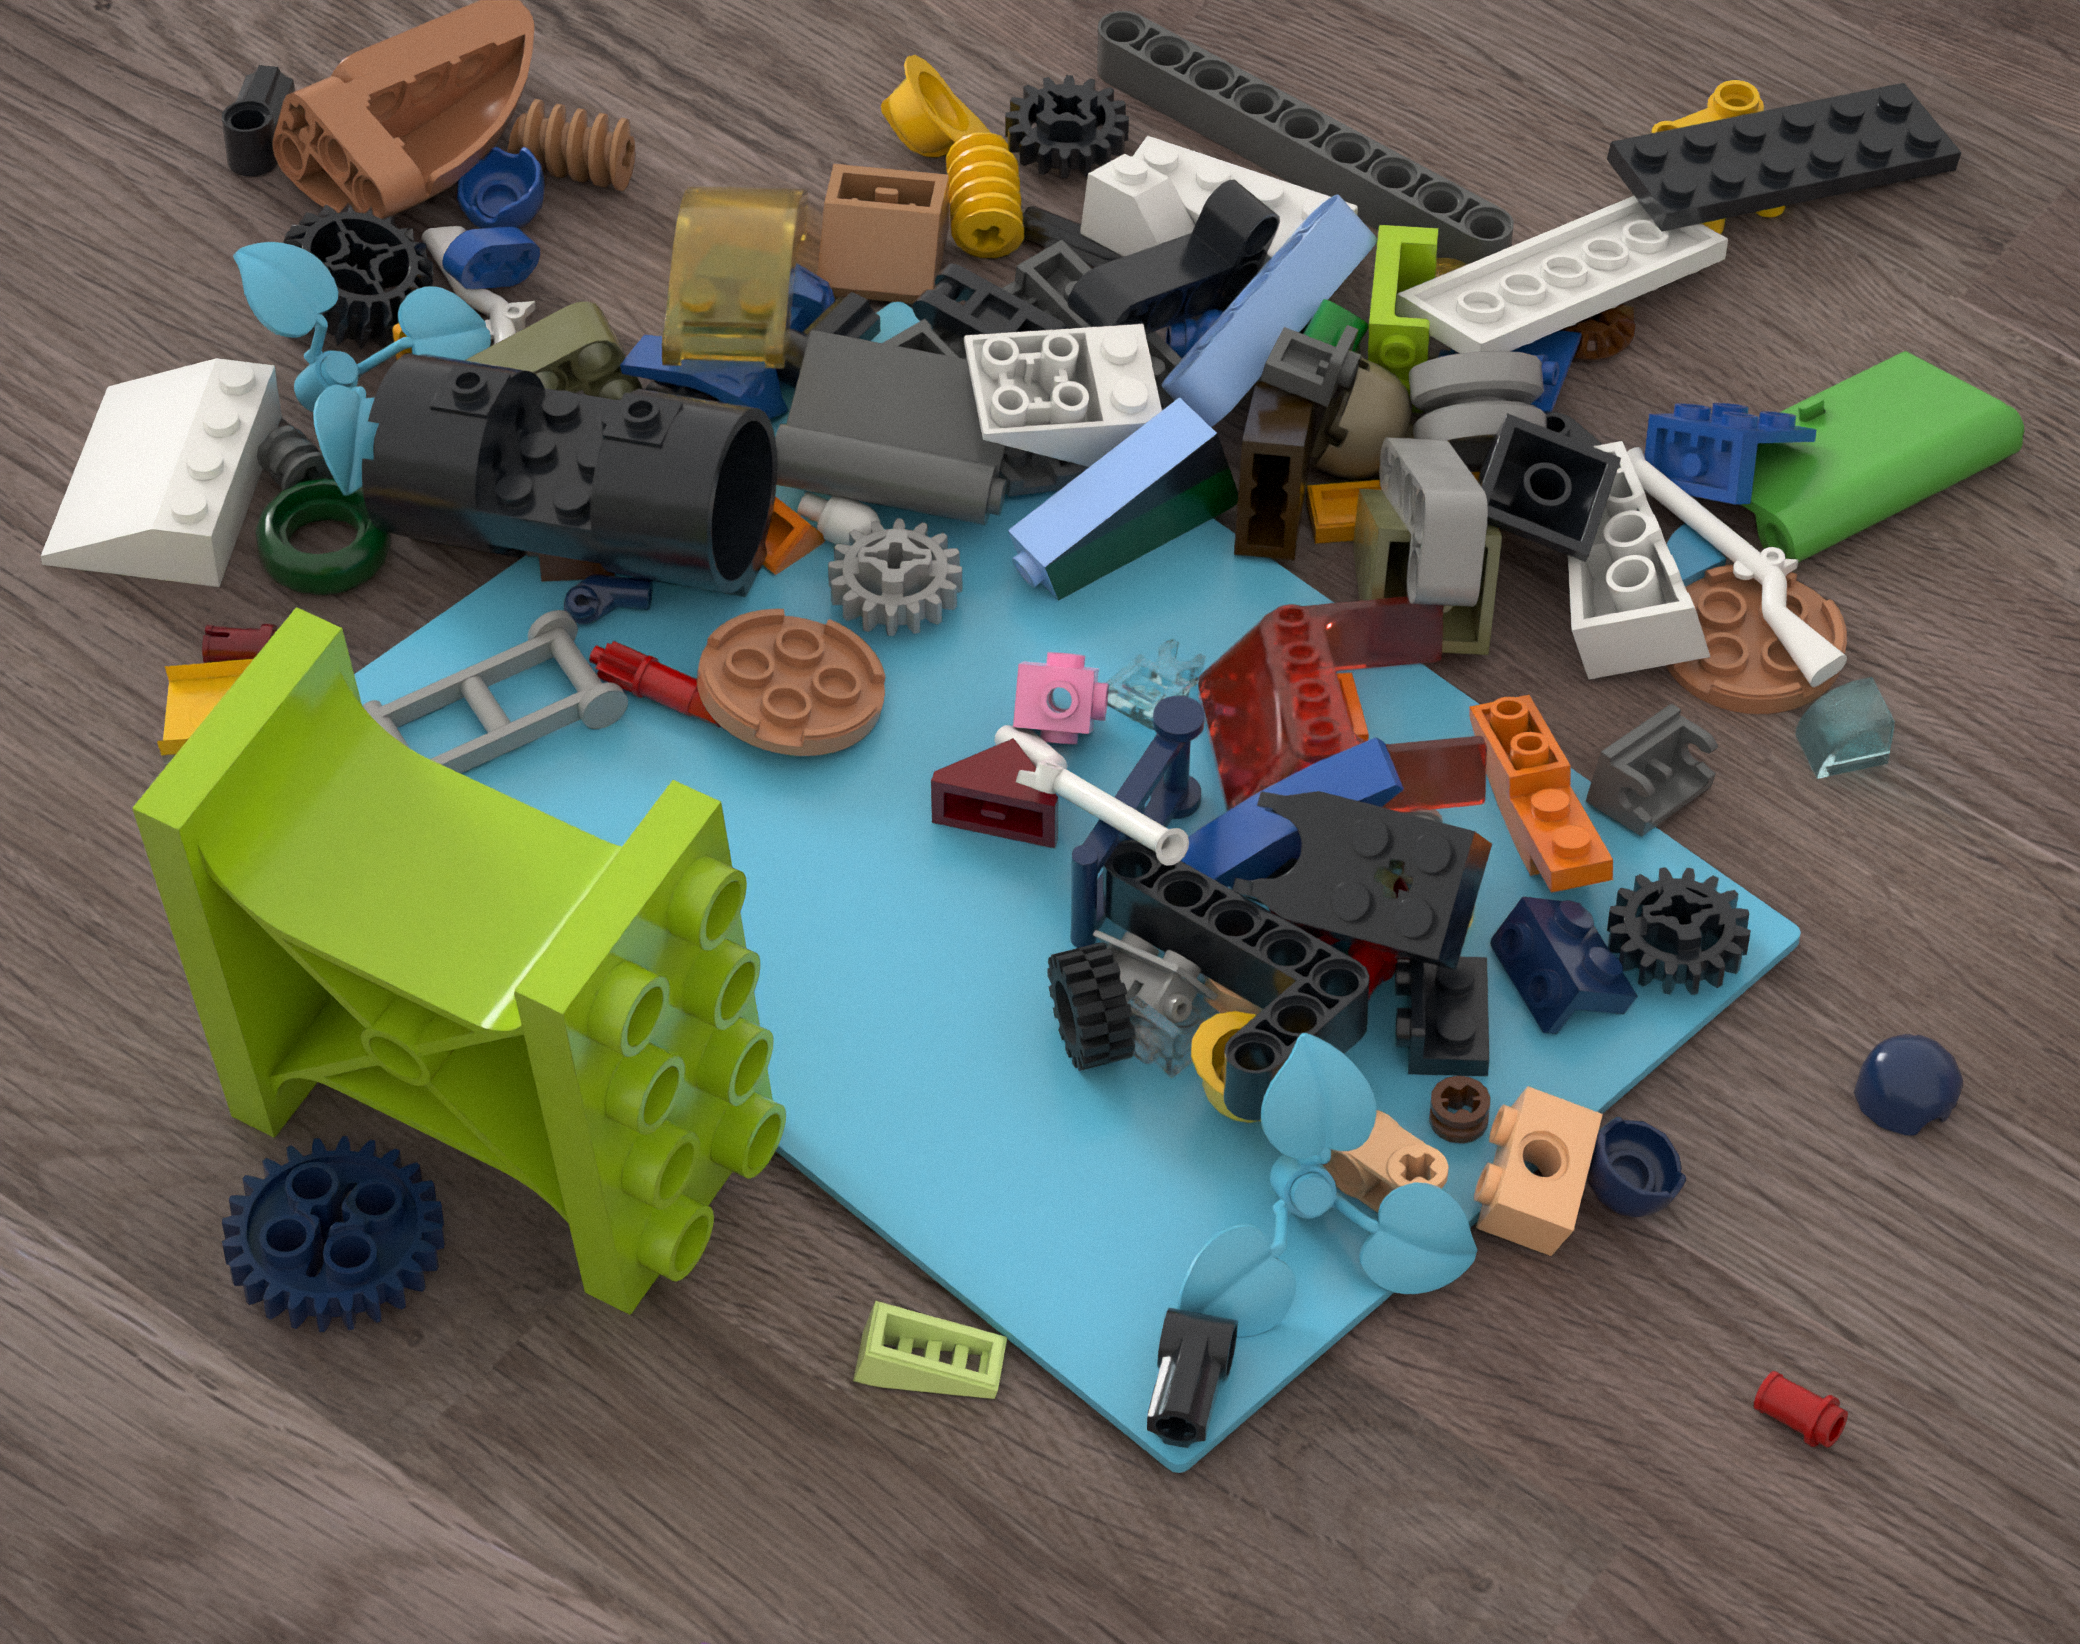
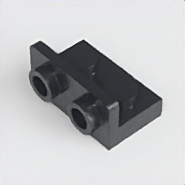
M1396 956L1395 996H1407V1008L1397 1007L1395 1045L1396 1047L1408 1048V1074L1488 1076L1487 957L1460 956L1455 971L1418 960Z

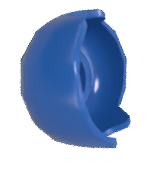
M499 147L492 148L484 159L480 160L458 180L457 201L460 209L474 225L481 229L525 227L542 208L545 181L541 164L530 149L522 147L519 154L507 153Z

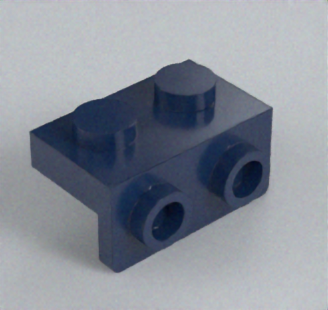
M1522 896L1491 938L1490 945L1543 1033L1557 1034L1575 1010L1625 1014L1638 997L1623 973L1621 962L1610 952L1594 926L1592 915L1580 903L1570 900L1559 901Z

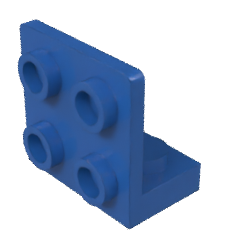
M1677 403L1672 414H1649L1644 457L1647 462L1690 496L1730 504H1751L1758 443L1815 442L1817 430L1796 426V415L1788 413L1761 411L1760 415L1756 416L1748 414V406L1731 403H1713L1711 413V407Z

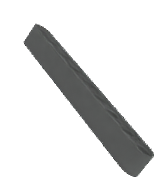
M1115 11L1103 16L1099 21L1097 44V72L1099 77L1131 97L1294 185L1330 197L1339 194L1345 202L1357 205V216L1365 224L1379 230V225L1438 228L1437 263L1452 271L1512 246L1514 221L1508 212L1137 13Z

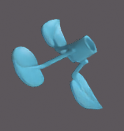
M263 242L240 248L233 255L240 270L247 302L254 315L268 330L276 335L298 338L306 335L315 327L311 347L304 353V359L310 365L297 376L294 383V391L301 405L313 412L314 427L320 449L335 482L344 496L351 495L362 487V458L374 460V438L379 423L368 422L375 398H366V390L362 386L356 387L358 379L364 373L408 348H412V354L415 355L430 354L466 360L490 347V331L487 329L486 323L481 316L456 294L444 288L430 286L416 289L408 294L399 307V325L407 337L395 341L358 364L345 352L326 351L323 353L321 350L328 323L322 314L336 304L338 289L334 278L322 261L302 248L279 242Z
M1302 1033L1298 1037L1288 1059L1270 1082L1264 1095L1261 1107L1262 1129L1269 1142L1283 1154L1276 1160L1270 1173L1271 1186L1280 1198L1273 1205L1276 1223L1272 1245L1269 1246L1264 1234L1254 1225L1244 1223L1230 1226L1210 1238L1200 1249L1188 1269L1180 1290L1177 1309L1238 1320L1237 1337L1255 1336L1268 1331L1276 1326L1291 1308L1296 1291L1295 1275L1290 1267L1278 1259V1257L1287 1247L1289 1216L1292 1213L1301 1218H1315L1324 1214L1332 1207L1364 1230L1371 1232L1372 1234L1367 1238L1360 1250V1266L1373 1282L1395 1293L1419 1294L1444 1287L1460 1277L1473 1264L1476 1257L1477 1247L1463 1209L1447 1191L1438 1186L1414 1182L1398 1187L1390 1192L1381 1202L1378 1210V1221L1366 1216L1346 1201L1340 1193L1336 1192L1335 1181L1322 1164H1327L1331 1160V1149L1351 1151L1361 1147L1368 1140L1375 1124L1376 1101L1374 1093L1362 1072L1344 1053L1328 1042L1311 1034Z

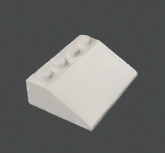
M216 358L109 386L41 554L42 565L220 587L263 469L257 459L258 448L267 435L278 428L282 417L275 366Z

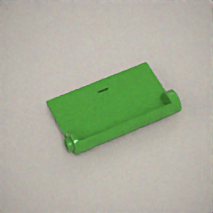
M1904 351L1781 411V413L1796 415V426L1816 429L1815 442L1758 443L1751 504L1740 505L1755 513L1758 536L1764 549L1768 547L1779 548L1784 552L1785 559H1796L1799 563L2018 453L2023 444L2024 424L2021 416L2013 407Z

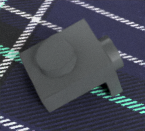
M1347 325L1337 346L1334 347L1284 327L1265 363L1260 381L1328 407L1338 385L1349 388L1358 369L1362 354L1356 353L1352 349L1359 329Z

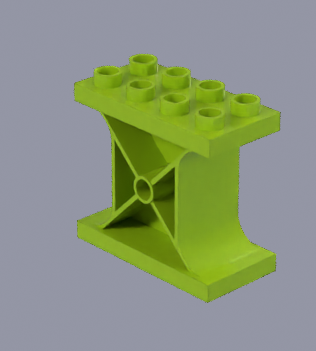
M296 607L133 806V813L231 1117L275 1138L317 1082L464 1152L512 1176L547 1201L569 1224L585 1293L629 1315L632 1314L659 1275L677 1282L686 1277L695 1267L708 1244L713 1228L714 1213L709 1204L732 1172L751 1179L766 1167L774 1155L784 1132L786 1110L783 1105L773 1101L768 1065L772 1056L774 1039L770 1030L760 1026L754 993L760 974V957L756 952L746 947L740 913L746 896L747 880L742 871L732 866L721 801L672 780L623 846L602 840L432 761L398 741L380 726L362 706L343 629Z

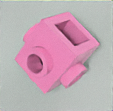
M1047 652V663L1021 662L1018 665L1013 727L1041 730L1040 737L1045 742L1077 744L1078 733L1090 734L1094 729V720L1105 721L1109 684L1098 682L1099 668L1084 667L1085 655ZM1058 687L1066 689L1071 695L1072 703L1067 709L1059 707L1054 701L1053 694Z

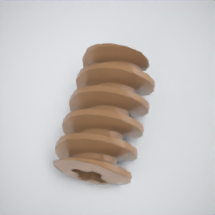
M535 99L531 103L528 113H523L517 117L510 134L507 149L510 154H519L522 147L530 149L541 164L542 171L544 172L548 169L551 176L563 178L569 174L574 181L584 183L591 179L594 185L607 187L612 183L615 189L619 191H624L628 187L636 155L635 140L631 136L629 119L621 117L614 132H610L607 114L599 113L593 126L588 127L587 111L578 108L569 123L566 122V108L562 104H556L549 118H546L544 101Z

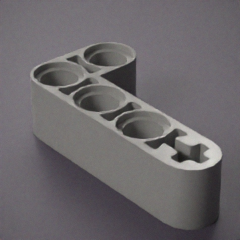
M1386 437L1380 454V486L1382 492L1411 533L1407 571V592L1410 603L1474 607L1479 596L1487 530L1488 508L1485 491L1447 440Z

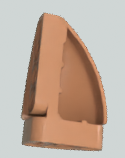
M479 0L346 57L335 68L331 77L286 95L273 137V151L279 167L302 192L322 207L328 205L337 213H340L346 204L349 203L355 212L365 213L372 206L374 216L383 220L416 206L452 187L494 148L512 119L526 84L533 53L534 20L530 11L520 0Z

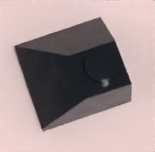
M1507 413L1487 451L1477 480L1485 491L1487 498V524L1586 562L1621 458Z

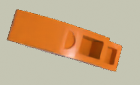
M1531 696L1502 697L1494 702L1470 706L1469 717L1487 777L1511 838L1530 876L1541 874L1551 893L1613 880V858L1571 788V765Z

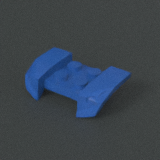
M715 247L693 274L696 295L663 337L644 335L620 364L622 374L690 387L705 392L724 403L761 409L768 418L779 416L789 410L782 397L775 363L769 360L771 351L780 336L787 330L796 329L800 332L806 330L836 301L829 282L786 256Z

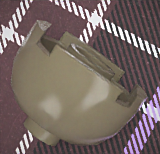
M1361 358L1350 387L1347 391L1343 389L1337 398L1332 397L1324 411L1311 450V456L1315 458L1310 464L1311 468L1349 481L1368 480L1379 474L1381 448L1386 437L1414 439V425L1410 424L1413 406L1407 388L1395 374L1376 363Z

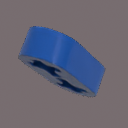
M517 227L471 229L463 232L450 243L444 253L442 264L445 271L466 289L510 287L519 284L533 272L540 258V248Z

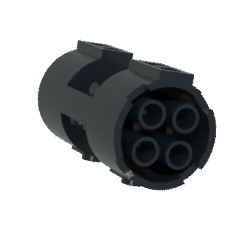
M407 353L401 356L390 367L379 386L368 418V422L379 423L374 438V460L362 458V488L368 515L374 526L381 532L392 533L397 536L408 537L409 539L520 558L523 550L600 563L610 573L742 597L747 596L767 557L765 541L775 502L777 447L772 424L766 413L761 409L643 389L624 393L621 400L577 394L565 390L558 391L544 388L540 378L531 371L430 354L415 355Z

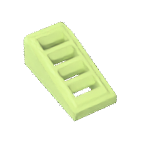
M875 1301L863 1331L853 1381L882 1388L995 1399L1000 1382L1007 1337ZM884 1344L896 1346V1350L885 1347ZM912 1348L924 1349L923 1357L911 1354ZM940 1351L952 1352L950 1364L939 1362ZM968 1354L981 1355L978 1372L965 1369Z

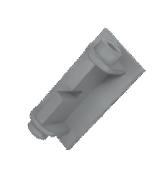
M1095 930L1093 936L1106 943L1107 949L1110 948L1113 953L1114 963H1118L1121 971L1120 980L1121 983H1125L1127 990L1125 997L1127 1004L1130 1006L1132 1005L1137 1010L1165 1024L1171 1025L1182 1022L1189 1017L1192 1011V1002L1197 993L1214 1001L1216 1000L1218 995L1197 980L1201 968L1185 957L1167 950L1163 958L1157 956L1160 952L1157 948L1130 932H1125L1122 939L1119 940Z

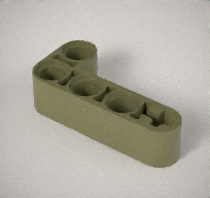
M588 301L568 305L466 359V361L531 371L540 378L546 389L565 390L573 393L583 390L585 395L613 400H621L624 393H631L637 389H642L638 377L622 374L620 364L627 357V354L603 311L596 304Z

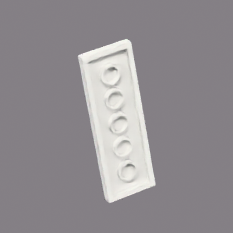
M1632 196L1398 293L1395 315L1429 320V336L1460 354L1481 351H1512L1724 260L1728 238L1701 223L1661 232L1635 196Z

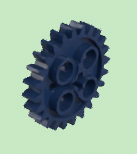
M348 1136L341 1137L334 1151H326L320 1138H314L312 1154L303 1156L295 1147L290 1145L286 1147L288 1163L281 1166L277 1162L265 1158L262 1160L264 1179L245 1175L242 1178L245 1196L231 1195L229 1204L232 1216L222 1219L225 1240L222 1241L226 1265H229L233 1285L244 1287L246 1302L249 1305L263 1300L266 1318L270 1320L287 1309L291 1328L297 1329L307 1316L316 1317L319 1332H325L332 1317H341L349 1331L355 1328L356 1314L365 1311L372 1320L378 1323L382 1321L381 1304L387 1301L394 1307L401 1310L406 1307L404 1287L423 1292L426 1288L423 1271H437L439 1268L437 1250L445 1247L441 1201L436 1200L433 1181H422L420 1165L417 1162L402 1167L400 1150L396 1148L386 1153L382 1158H378L376 1143L372 1139L366 1142L359 1152L351 1151Z

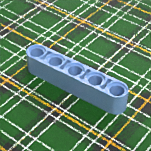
M1339 194L1327 199L1303 221L1163 381V389L1174 401L1180 397L1210 427L1223 419L1262 376L1265 363L1283 328L1286 327L1300 332L1314 316L1322 300H1328L1377 243V237Z

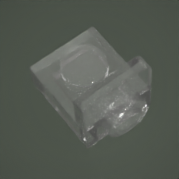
M1196 995L1192 1002V1011L1189 1017L1182 1022L1173 1024L1141 998L1134 996L1127 1002L1131 1006L1132 1017H1130V1021L1135 1030V1037H1132L1135 1043L1133 1055L1143 1063H1152L1172 1079L1193 1062L1191 1059L1192 1038L1201 1023L1216 1014H1220V1012Z

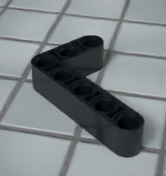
M1126 840L1118 843L1103 866V910L1106 917L1116 925L1142 938L1166 953L1167 950H1171L1185 957L1201 968V974L1263 1009L1235 1033L1225 1045L1224 1103L1233 1115L1245 1120H1261V1107L1270 1082L1288 1059L1298 1037L1302 1033L1316 1036L1333 1045L1344 1054L1362 1039L1367 1032L1369 974L1366 967L1360 962L1182 861L1166 866L1157 859L1156 852L1136 840Z

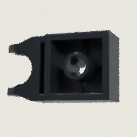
M1261 791L1257 806L1265 808L1267 812L1282 816L1295 825L1302 841L1301 855L1296 865L1285 875L1274 879L1260 878L1252 881L1236 878L1233 891L1251 901L1266 905L1281 918L1298 928L1456 971L1492 843L1472 830L1321 791L1286 796ZM1405 873L1413 879L1412 886L1408 892L1399 889L1398 898H1396V893L1393 891L1394 884Z

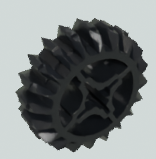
M347 203L340 213H337L334 209L325 205L322 211L318 213V216L306 212L303 219L299 221V225H291L290 231L285 234L283 243L302 248L316 256L320 261L325 259L323 264L334 278L338 289V300L330 310L322 315L328 323L326 333L335 336L337 346L345 339H352L362 349L369 342V339H372L384 347L393 336L392 329L394 325L399 323V307L406 296L416 289L432 286L434 281V262L427 259L426 244L414 242L413 228H396L394 215L384 220L374 216L372 206L365 213H358ZM395 287V289L384 293L385 288Z

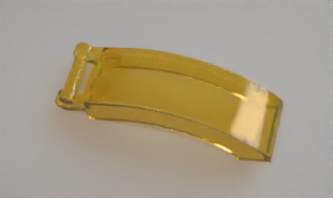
M718 186L687 187L679 209L672 251L665 329L662 335L663 366H681L682 360L765 362V368L784 369L785 355L789 345L797 255L800 241L805 240L807 189Z

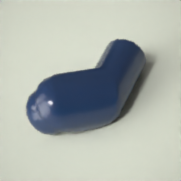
M593 574L567 592L564 599V611L568 612L576 623L590 624L618 607L649 610L653 595V581Z

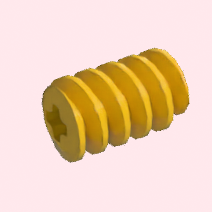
M984 132L961 137L951 145L946 156L947 175H949L951 235L956 245L967 254L979 258H998L1009 255L1018 249L1024 240L1018 161L1013 153L1009 152V145L1001 135Z

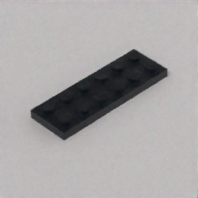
M1900 83L1612 141L1607 161L1662 232L1954 171L1957 169L1962 152L1906 84Z

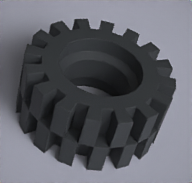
M1100 942L1052 954L1048 958L1050 968H1047V976L1052 984L1049 986L1050 997L1054 1000L1055 1005L1052 1008L1055 1019L1058 1018L1060 1027L1058 1031L1061 1040H1065V1050L1068 1057H1072L1074 1067L1081 1071L1132 1058L1133 1051H1135V1043L1132 1038L1135 1037V1030L1130 1021L1132 1011L1131 1006L1127 1004L1125 997L1127 994L1124 982L1121 983V971L1118 963H1114L1111 949H1107L1106 943Z

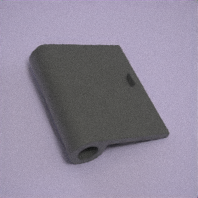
M811 330L787 424H780L775 436L777 447L776 485L981 525L987 524L990 514L1000 516L1007 487V479L999 478L1006 445L983 440L967 359Z

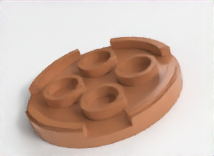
M1734 564L1706 570L1704 578L1685 587L1695 606L1711 657L1666 665L1674 679L1697 698L1729 711L1747 714H1772L1790 711L1814 701L1824 694L1836 681L1840 671L1817 687L1810 685L1763 617L1762 585L1754 578L1750 580L1737 578L1733 573ZM1793 572L1785 576L1787 581L1786 607L1845 654L1847 645L1846 625L1834 601L1831 599L1825 600L1808 586L1796 581L1797 574Z
M765 609L736 616L713 631L708 637L707 645L699 661L697 688L701 701L712 718L738 739L774 753L794 756H816L846 749L862 740L871 732L879 720L882 711L886 676L879 658L871 647L861 637L840 623L829 619L825 625L805 618L785 616L784 609Z

